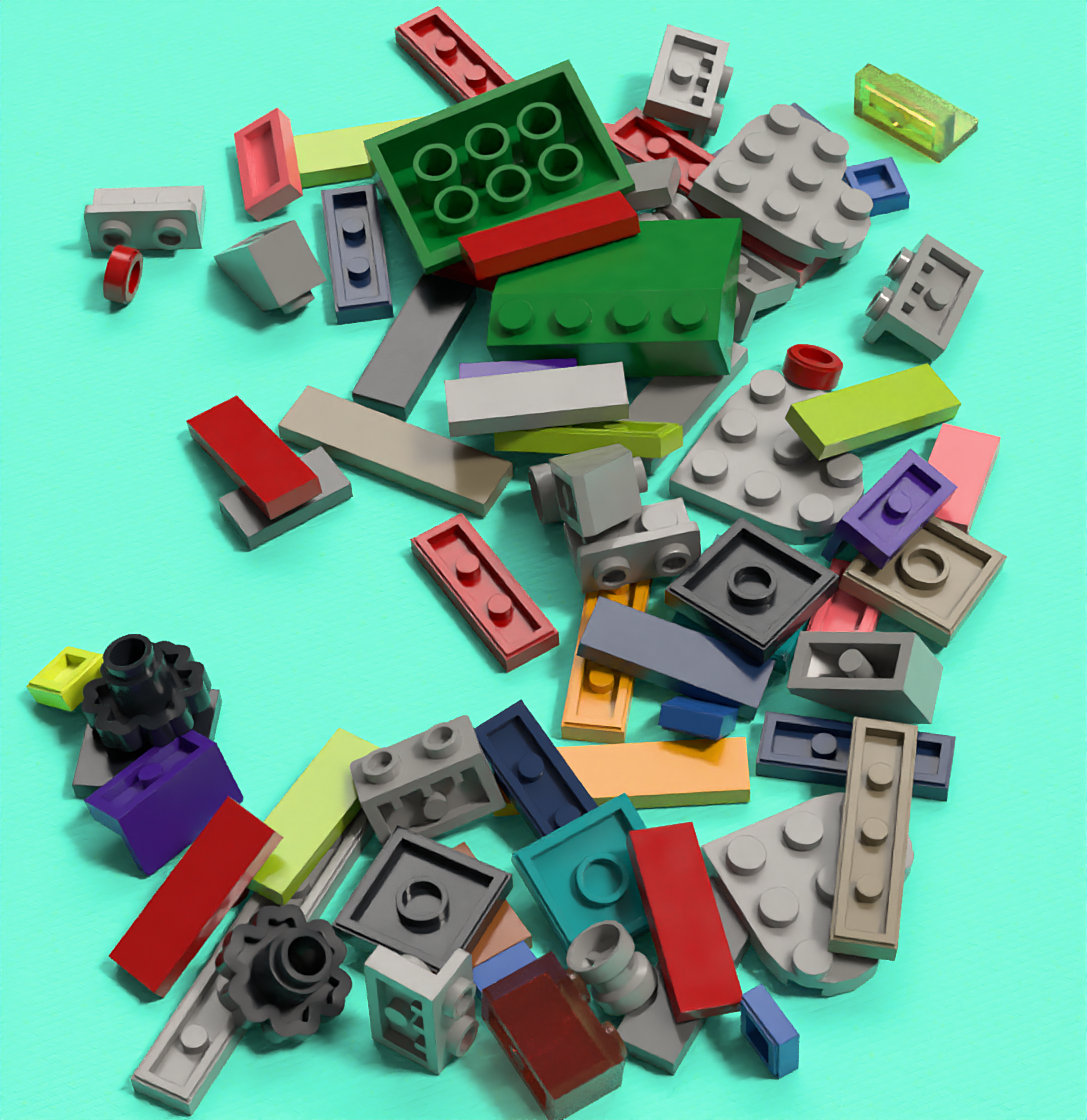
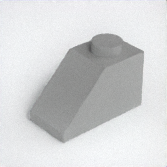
M295 220L260 230L213 256L223 272L261 311L281 307L284 314H288L314 300L311 289L327 281Z
M620 443L549 459L560 518L583 538L596 535L643 511L640 494L648 491L643 462L639 456L633 458L632 452Z
M800 631L786 688L791 694L856 717L905 724H931L944 667L916 633Z

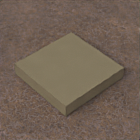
M934 516L882 570L859 552L843 573L839 588L947 648L1002 571L1007 556Z

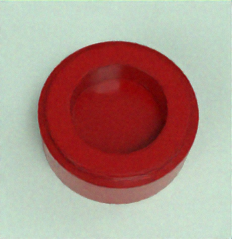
M117 245L113 249L106 266L103 281V295L106 300L128 304L135 297L143 270V256L139 249L123 245Z
M796 344L787 349L781 370L785 377L798 385L816 390H832L838 386L844 365L835 353L825 348L811 344Z

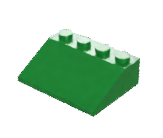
M569 59L363 141L372 179L376 184L378 192L392 221L425 275L463 260L460 254L458 237L617 191L625 195L636 190L629 171Z
M741 218L639 221L641 233H637V235L499 275L492 294L486 343L493 361L577 358V366L622 362L624 377L730 375L743 227Z

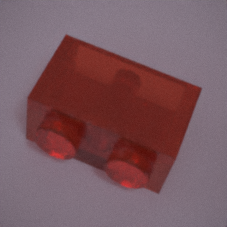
M552 951L482 989L481 1018L548 1120H564L622 1086L624 1058L628 1054L626 1046L616 1028L609 1021L601 1024L588 1004L591 1002V997L582 977L570 968L564 970Z

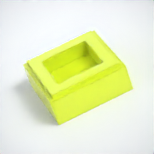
M66 646L28 682L29 684L26 687L37 703L72 712L84 699V686L88 682L102 677L100 667L103 663V654Z

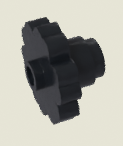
M128 634L117 638L105 649L103 663L100 667L102 677L96 678L84 686V699L81 708L90 728L97 730L103 745L106 747H118L122 751L133 752L142 747L147 741L151 745L162 747L171 743L176 737L188 733L193 728L194 719L192 715L205 710L211 703L209 693L212 684L204 665L201 662L195 661L190 647L180 644L175 645L170 641L153 643L144 635Z
M288 904L281 907L264 906L252 915L248 924L235 926L224 937L222 950L215 959V967L221 976L229 981L220 991V1001L228 1011L232 1012V1017L239 1027L251 1029L261 1024L265 1037L271 1043H283L288 1040L302 1042L317 1032L320 1023L332 1021L344 1009L345 998L352 988V980L346 971L339 966L347 956V947L338 936H335V931L328 921L315 919L307 923L305 915L297 905Z

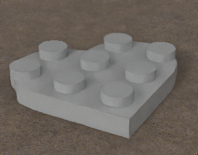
M776 104L770 108L768 114L759 115L746 123L694 181L688 198L722 218H741L743 223L742 230L784 255L805 264H812L815 257L827 259L839 257V264H842L856 256L871 226L869 214L873 208V201L867 193L851 188L842 181L847 168L848 141L840 134L829 132L820 124L802 117L794 107L787 104Z
M762 370L752 376L750 384L742 386L725 402L670 477L669 492L674 497H682L684 501L730 521L736 522L742 517L782 542L805 545V537H821L834 531L841 517L864 496L863 464L856 455L847 452L818 460L785 420L791 404L827 394L828 392L798 385L787 377H783L777 371Z
M843 792L812 798L701 845V852L708 875L713 877L749 932L750 943L763 964L780 982L787 985L789 978L804 987L823 989L822 996H833L856 990L874 977L881 959L827 951L844 801ZM909 835L904 882L910 874L914 860V852Z

